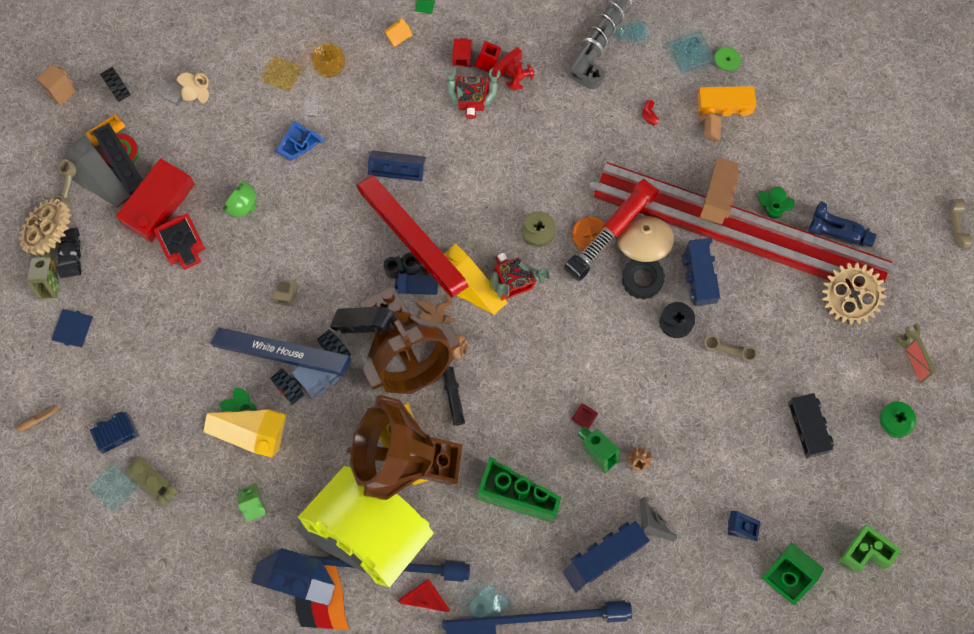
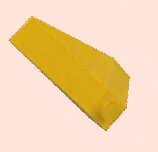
M456 243L444 253L464 276L469 285L467 289L457 295L458 297L473 303L492 315L496 314L508 303L506 300L501 301L497 293L490 288V281Z
M261 409L259 411L244 410L242 412L207 413L203 432L253 453L273 457L280 449L287 414L269 409Z

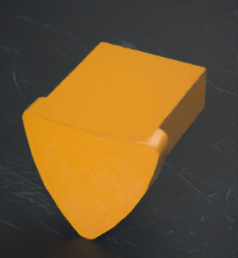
M402 18L384 30V33L394 47L408 37L413 36L409 26Z

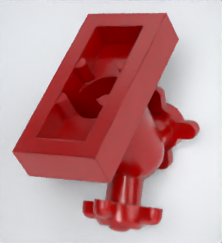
M518 47L514 48L491 68L493 69L492 75L494 77L498 76V70H500V77L507 74L513 79L512 82H506V86H509L513 91L523 89L519 82L524 77L529 76L533 80L534 70L530 64H527L528 69H522V63L519 62L522 59V50Z

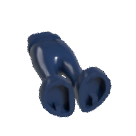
M823 201L819 202L808 229L809 233L830 235L849 244H858L862 247L864 245L873 246L877 234L870 232L869 228L865 230L863 225L855 221L829 213L827 211V204Z

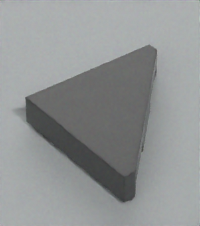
M646 497L640 499L642 530L674 542L677 539V534L672 533L665 525L666 521L657 510L654 512L649 506Z

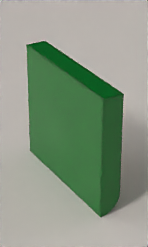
M417 0L415 11L432 14L435 1Z

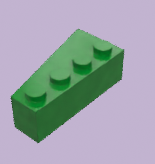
M489 456L477 500L554 523L561 497L541 485L531 482L529 478L512 471L510 467L500 464L496 459Z

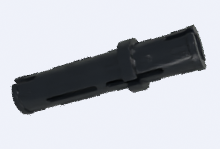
M449 366L443 373L444 390L448 396L453 426H459L466 422L459 396V383L456 381L454 367Z

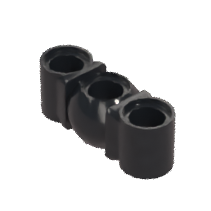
M75 227L65 230L63 232L65 236L60 237L61 242L58 243L57 270L61 279L80 276L82 273L79 260L81 258V241L78 239L80 232Z
M411 252L403 254L401 258L400 255L388 257L383 263L385 274L391 279L397 278L399 274L416 275L421 270L422 272L426 271ZM410 261L416 263L414 266L406 265ZM392 265L397 266L395 270L388 269Z

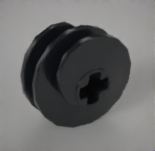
M683 302L670 303L663 309L659 320L660 328L669 337L675 339L683 338L692 331L695 325V314L689 305ZM675 317L679 318L681 322L677 323V320H674Z

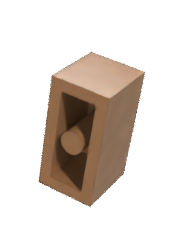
M51 64L36 78L47 95L60 106L76 92L72 86L74 84L73 81L67 77L68 73L62 67L57 68Z

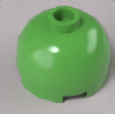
M244 180L240 182L241 186L234 190L222 208L224 212L237 218L244 217L247 213L252 214L257 207L254 204L257 199L256 192Z

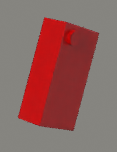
M160 158L115 217L121 225L147 241L152 242L156 237L153 229L165 224L195 183L190 175Z

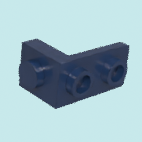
M399 274L398 278H395V289L398 290L399 294L437 295L438 283L432 276Z

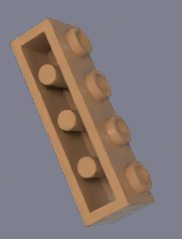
M717 157L700 218L722 224L724 218L729 217L732 208L729 206L732 205L735 196L732 194L735 193L738 184L735 182L738 181L740 171H737L739 163Z

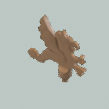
M447 294L446 300L448 302L440 304L437 310L431 302L426 300L422 302L416 301V304L425 311H421V315L418 314V317L438 324L456 322V319L451 318V316L444 315V310L452 304V298Z

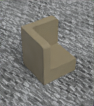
M292 280L291 284L279 283L277 291H273L272 295L275 304L293 307L298 289L296 280Z

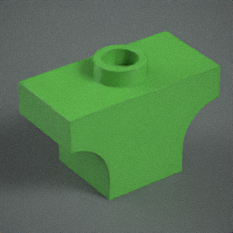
M257 484L238 490V506L247 522L266 515V508Z

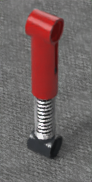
M642 179L635 186L633 193L603 225L604 229L600 231L596 239H593L591 244L587 246V249H584L579 256H572L565 264L564 270L577 281H581L590 271L589 265L594 260V257L597 258L596 255H599V252L601 253L603 247L606 248L605 245L610 243L612 237L617 238L644 207L656 199L659 189L646 179Z

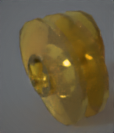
M324 43L316 47L312 53L313 66L322 77H335L344 69V54L337 45Z

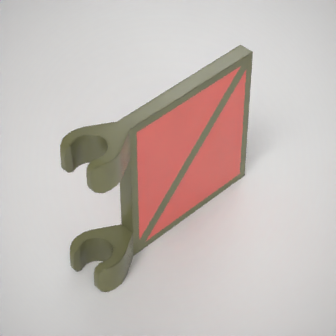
M914 324L915 332L911 331L909 326L905 329L904 337L906 341H902L900 336L896 337V341L905 349L920 383H924L937 372L920 338L919 324Z

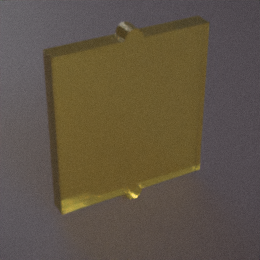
M274 56L270 65L266 67V72L261 81L290 92L294 83L298 81L297 78L303 68Z

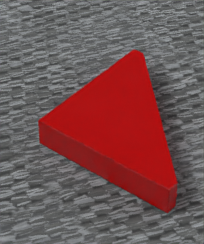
M429 579L397 600L399 604L443 612L450 611Z

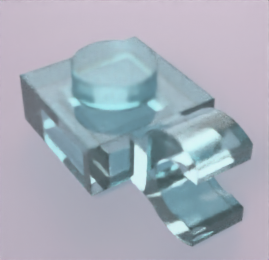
M645 22L628 24L627 29H617L618 34H616L618 41L630 39L631 43H636L649 39Z

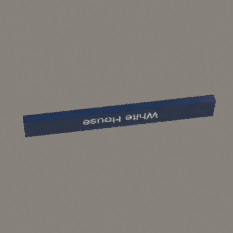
M219 328L210 342L216 348L340 376L344 375L351 361L348 355Z

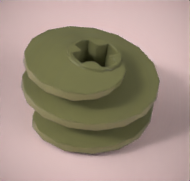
M542 211L528 214L522 226L523 239L533 247L546 246L555 236V222L549 214Z

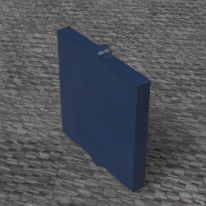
M63 309L52 341L64 343L66 346L73 345L82 348L93 316L82 314L79 311L74 312Z

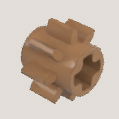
M636 446L632 451H628V465H633L634 471H644L647 466L651 467L652 453L647 452L646 447Z

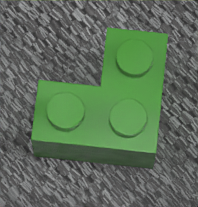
M865 525L859 529L838 560L853 572L862 570L869 559L882 569H885L892 565L901 549L873 528Z

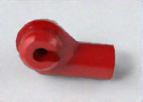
M646 100L642 117L648 124L655 126L659 122V117L652 111L655 103L652 100Z

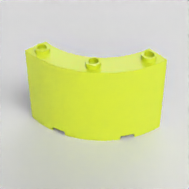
M343 466L298 518L308 532L317 534L325 539L331 537L337 541L336 546L345 551L349 556L352 554L356 555L362 561L360 566L376 584L390 587L434 533L429 527V522L422 518L398 493L388 500L364 496V487L357 485L351 467Z

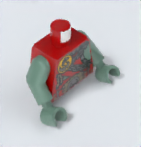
M454 67L452 75H448L445 68L444 73L448 77V80H446L448 95L452 102L458 105L459 110H466L465 117L467 119H475L476 111H484L485 106L490 105L496 97L497 78L501 75L500 70H498L497 77L492 75L493 69L489 71L490 77L455 76V79H453L455 75Z
M501 253L495 258L498 265L495 266L491 274L490 288L503 301L533 289L537 279L540 283L545 282L544 278L550 279V273L545 268L535 269L520 258L508 260L505 253Z

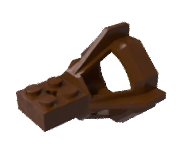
M393 286L359 303L360 307L381 306L394 312L388 331L374 333V339L363 369L372 389L383 386L387 393L413 394L440 379L454 359L452 350L460 346V342L451 327L412 316ZM426 340H435L436 344L432 353L419 364L411 349L412 344ZM399 353L407 371L396 373L385 371L389 362Z
M378 395L375 406L367 409L356 428L352 447L347 448V453L351 454L349 465L357 485L364 487V496L388 500L418 479L446 485L458 484L462 444L430 437L422 431L399 399ZM390 422L391 437L389 448L378 447L377 444L381 433ZM375 460L384 461L380 471L377 473Z

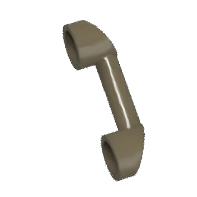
M64 159L58 165L59 172L65 175L61 196H55L53 199H58L69 206L70 200L68 197L72 177L76 174V167L74 163Z
M956 199L954 201L950 214L955 242L960 248H970L972 244L971 235L969 233H962L959 214L965 212L966 205L964 199Z
M709 335L704 340V347L710 352L715 350L740 356L744 362H752L758 356V352L753 346H747L744 349L720 343L719 338L715 335Z

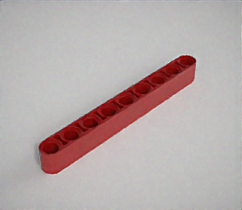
M374 175L356 184L362 197L451 298L469 287L464 276Z

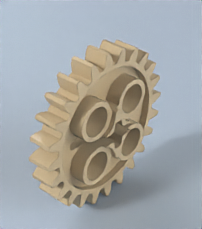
M53 198L50 201L46 200L44 204L41 202L39 208L35 206L34 212L29 213L30 217L25 218L26 224L21 226L24 230L19 232L22 235L19 238L21 241L19 245L22 246V250L38 257L39 254L43 256L45 251L49 253L51 247L55 249V243H60V237L65 236L63 232L69 229L66 226L71 222L68 220L71 216L68 213L70 211L67 208L68 206L60 200Z
M847 263V269L840 265V272L833 269L834 276L827 275L830 282L823 283L827 286V289L821 291L827 294L822 300L828 301L824 305L825 308L831 307L828 313H836L834 317L836 320L841 316L842 323L849 319L850 325L853 324L854 320H856L858 325L861 324V319L868 322L867 316L869 315L875 318L873 312H881L878 305H885L880 300L887 297L881 294L886 288L880 287V284L884 282V280H877L880 274L872 275L873 268L866 271V265L863 264L860 269L858 263H855L854 268H852L850 263ZM855 277H863L864 282L861 286H855ZM846 278H849L852 288L859 292L856 296L862 309L858 308L854 297H849L851 290L846 283ZM837 285H845L846 290L843 294L836 293ZM866 293H870L872 296V300L869 303H863L862 297ZM851 301L854 304V308L849 312L845 311L844 304Z

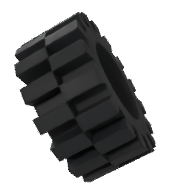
M113 67L100 73L118 102L131 95Z

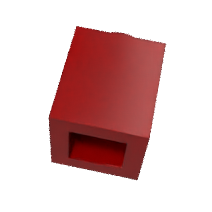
M454 38L452 65L470 67L472 40Z
M484 41L477 55L474 67L489 73L498 60L501 47Z

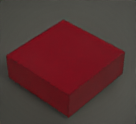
M581 403L571 420L581 427L589 429L598 413Z

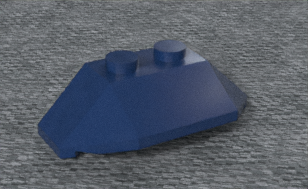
M283 548L257 563L251 583L328 606L335 589V584L321 559Z

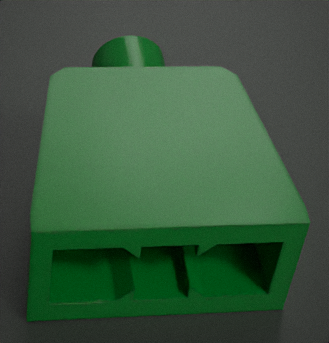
M587 427L579 431L578 436L583 440V450L604 473H607L620 461L619 448L601 431L595 429L591 432Z

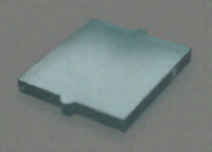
M112 465L103 475L99 476L97 482L89 490L115 512L124 501H128V497L137 489V486Z

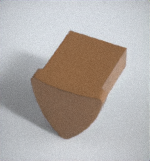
M707 114L699 118V124H705L704 137L713 142L720 141L722 120L718 116Z

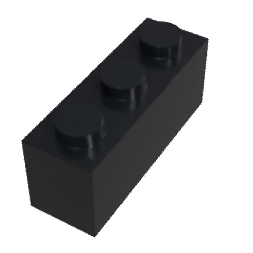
M815 393L792 398L788 405L806 459L830 453L833 450L834 441L832 436L828 435L826 429L828 427L827 420L824 416L822 417L820 411V400L816 398Z

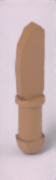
M54 405L40 414L32 416L27 421L18 424L16 430L24 432L28 428L38 425V422L57 412L58 406Z

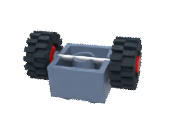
M330 329L317 338L318 343L322 347L320 350L351 356L347 347ZM299 366L292 372L294 376L292 378L283 368L270 378L280 393L294 405L305 395L300 387L311 399L314 397L319 398L324 394L327 386L330 384L334 385L340 380V375Z

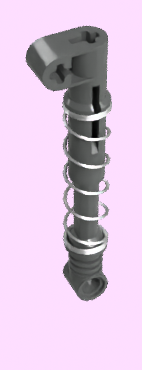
M629 0L608 1V5L611 8H607L604 14H600V20L596 26H592L593 31L588 38L582 41V48L567 69V74L570 78L589 89H597L601 85L605 76L604 70L593 62L596 57L602 54L603 48L608 44L607 40L609 37L615 34L616 26L624 20L623 11H628L632 8L631 0V5L626 10L623 9Z

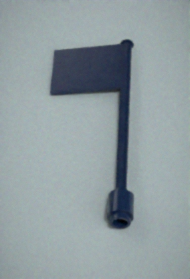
M621 600L605 602V606H601L598 609L446 620L444 618L442 628L446 631V634H496V625L594 617H602L607 620V623L624 622L627 619H632L631 602Z

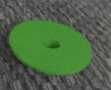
M722 47L715 54V62L721 69L733 71L740 66L741 57L735 49Z

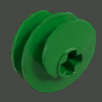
M895 401L889 403L881 410L879 416L880 424L889 436L903 438L914 430L916 415L908 404Z

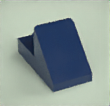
M731 511L728 520V535L758 541L760 521L739 511Z

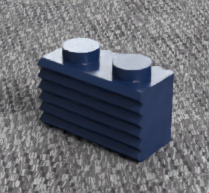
M118 412L112 416V419L100 421L94 425V428L89 430L98 451L102 454L139 436L132 418L127 412Z

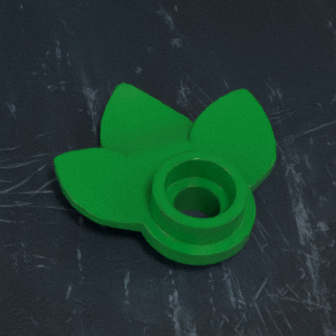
M779 186L774 187L770 193L759 191L758 193L759 203L766 207V213L771 218L780 217L784 211L792 210L795 205V200L786 198V191Z
M234 388V399H227L219 403L223 412H242L247 408L250 411H257L256 406L250 402V395L241 388Z

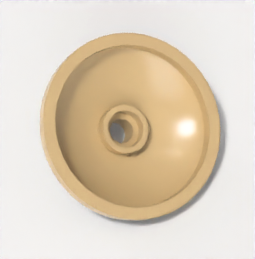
M651 216L635 217L617 237V242L620 250L629 258L642 262H651L665 257L672 250L674 234L670 226L661 219Z

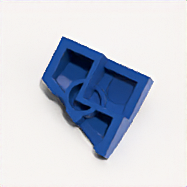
M294 121L274 152L292 161L311 150L319 142L323 143L325 139Z

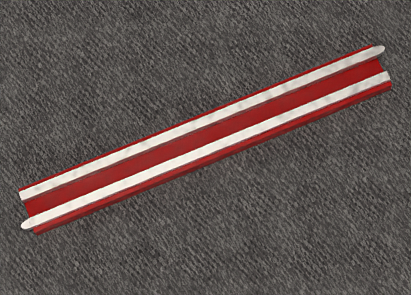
M609 162L605 164L600 181L598 183L591 182L589 186L590 189L595 191L594 198L620 207L633 193L635 186L642 179H646L659 189V194L639 214L661 219L670 225L707 238L712 237L713 240L829 280L827 275L834 276L833 269L840 272V265L847 269V263H850L852 268H854L855 263H858L860 269L863 264L866 265V271L873 268L872 275L879 273L880 275L877 280H884L880 287H886L885 281L888 273H896L899 270L890 260L732 205L729 206L732 207L729 217H725L722 224L700 218L705 200L704 195ZM857 276L854 279L855 286H861L864 282L862 276ZM846 278L849 288H852L849 278Z

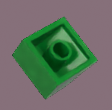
M791 542L761 579L795 605L819 580L824 568Z

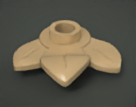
M186 72L177 77L176 81L183 86L181 96L184 101L190 102L197 98L201 104H204L208 100L209 93L207 87L209 80L205 74L196 73L192 75Z

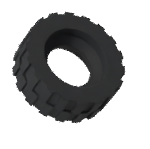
M631 259L624 268L622 285L625 287V291L636 299L646 300V298H653L663 286L665 278L664 269L658 261L642 262ZM641 269L649 271L652 275L651 284L645 287L637 285L634 281V274Z

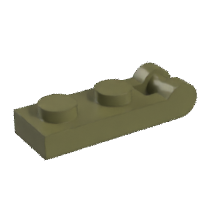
M140 456L125 470L164 507L169 503L168 500L179 492ZM164 487L167 489L163 495L159 494Z

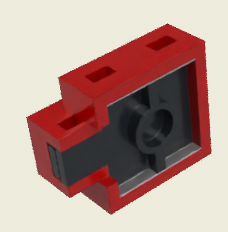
M188 213L153 229L171 266L180 262L183 269L186 270L201 262L198 253L206 248Z

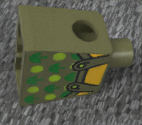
M45 251L43 256L40 255V258L31 259L27 283L38 299L58 298L59 274L57 266L52 260V253Z

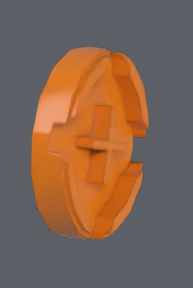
M592 216L577 221L572 232L573 242L576 247L582 251L587 249L591 241L596 239V236L604 229L603 225L605 222Z

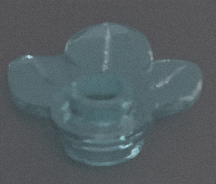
M495 585L485 586L480 590L479 596L471 601L470 612L476 618L501 616L500 612L508 607L510 600L504 595L496 594ZM482 604L484 608L477 610L476 606Z

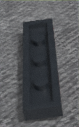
M107 123L92 132L127 192L131 195L143 179L110 123Z

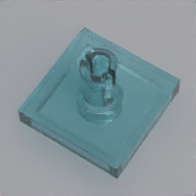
M701 31L668 42L667 46L682 75L715 63V58Z

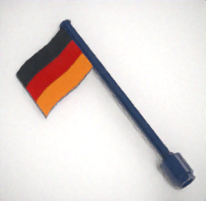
M311 556L321 559L335 584V589L329 606L295 596L296 613L301 627L350 630L345 615L343 587L337 567H355L339 558ZM446 560L445 564H441V566L409 563L403 571L440 574V576H444V581L464 582V580H469L470 564H466L465 561Z

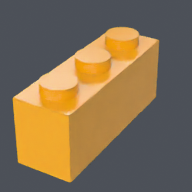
M754 86L700 87L697 94L699 115L722 114L723 116H731L732 114H740L741 116H748L753 114L756 107Z

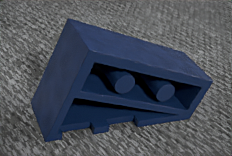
M712 237L689 240L686 250L682 254V263L684 266H687L688 271L685 273L686 282L690 283L691 286L689 297L691 301H694V306L716 304L720 299L718 278L712 263L715 262V256H711L710 245L713 243Z

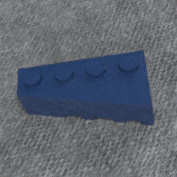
M637 521L631 524L628 522L624 523L618 528V533L613 534L611 532L602 538L604 542L599 545L595 542L587 548V553L584 555L578 553L570 559L572 563L562 573L575 592H578L588 582L591 583L601 576L604 571H609L620 561L625 560L650 542Z

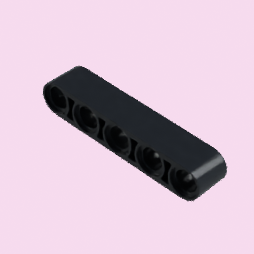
M381 306L341 308L336 310L330 328L335 331L340 330V333L344 334L384 333L388 331L394 312Z

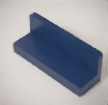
M372 151L368 158V175L422 182L426 157Z

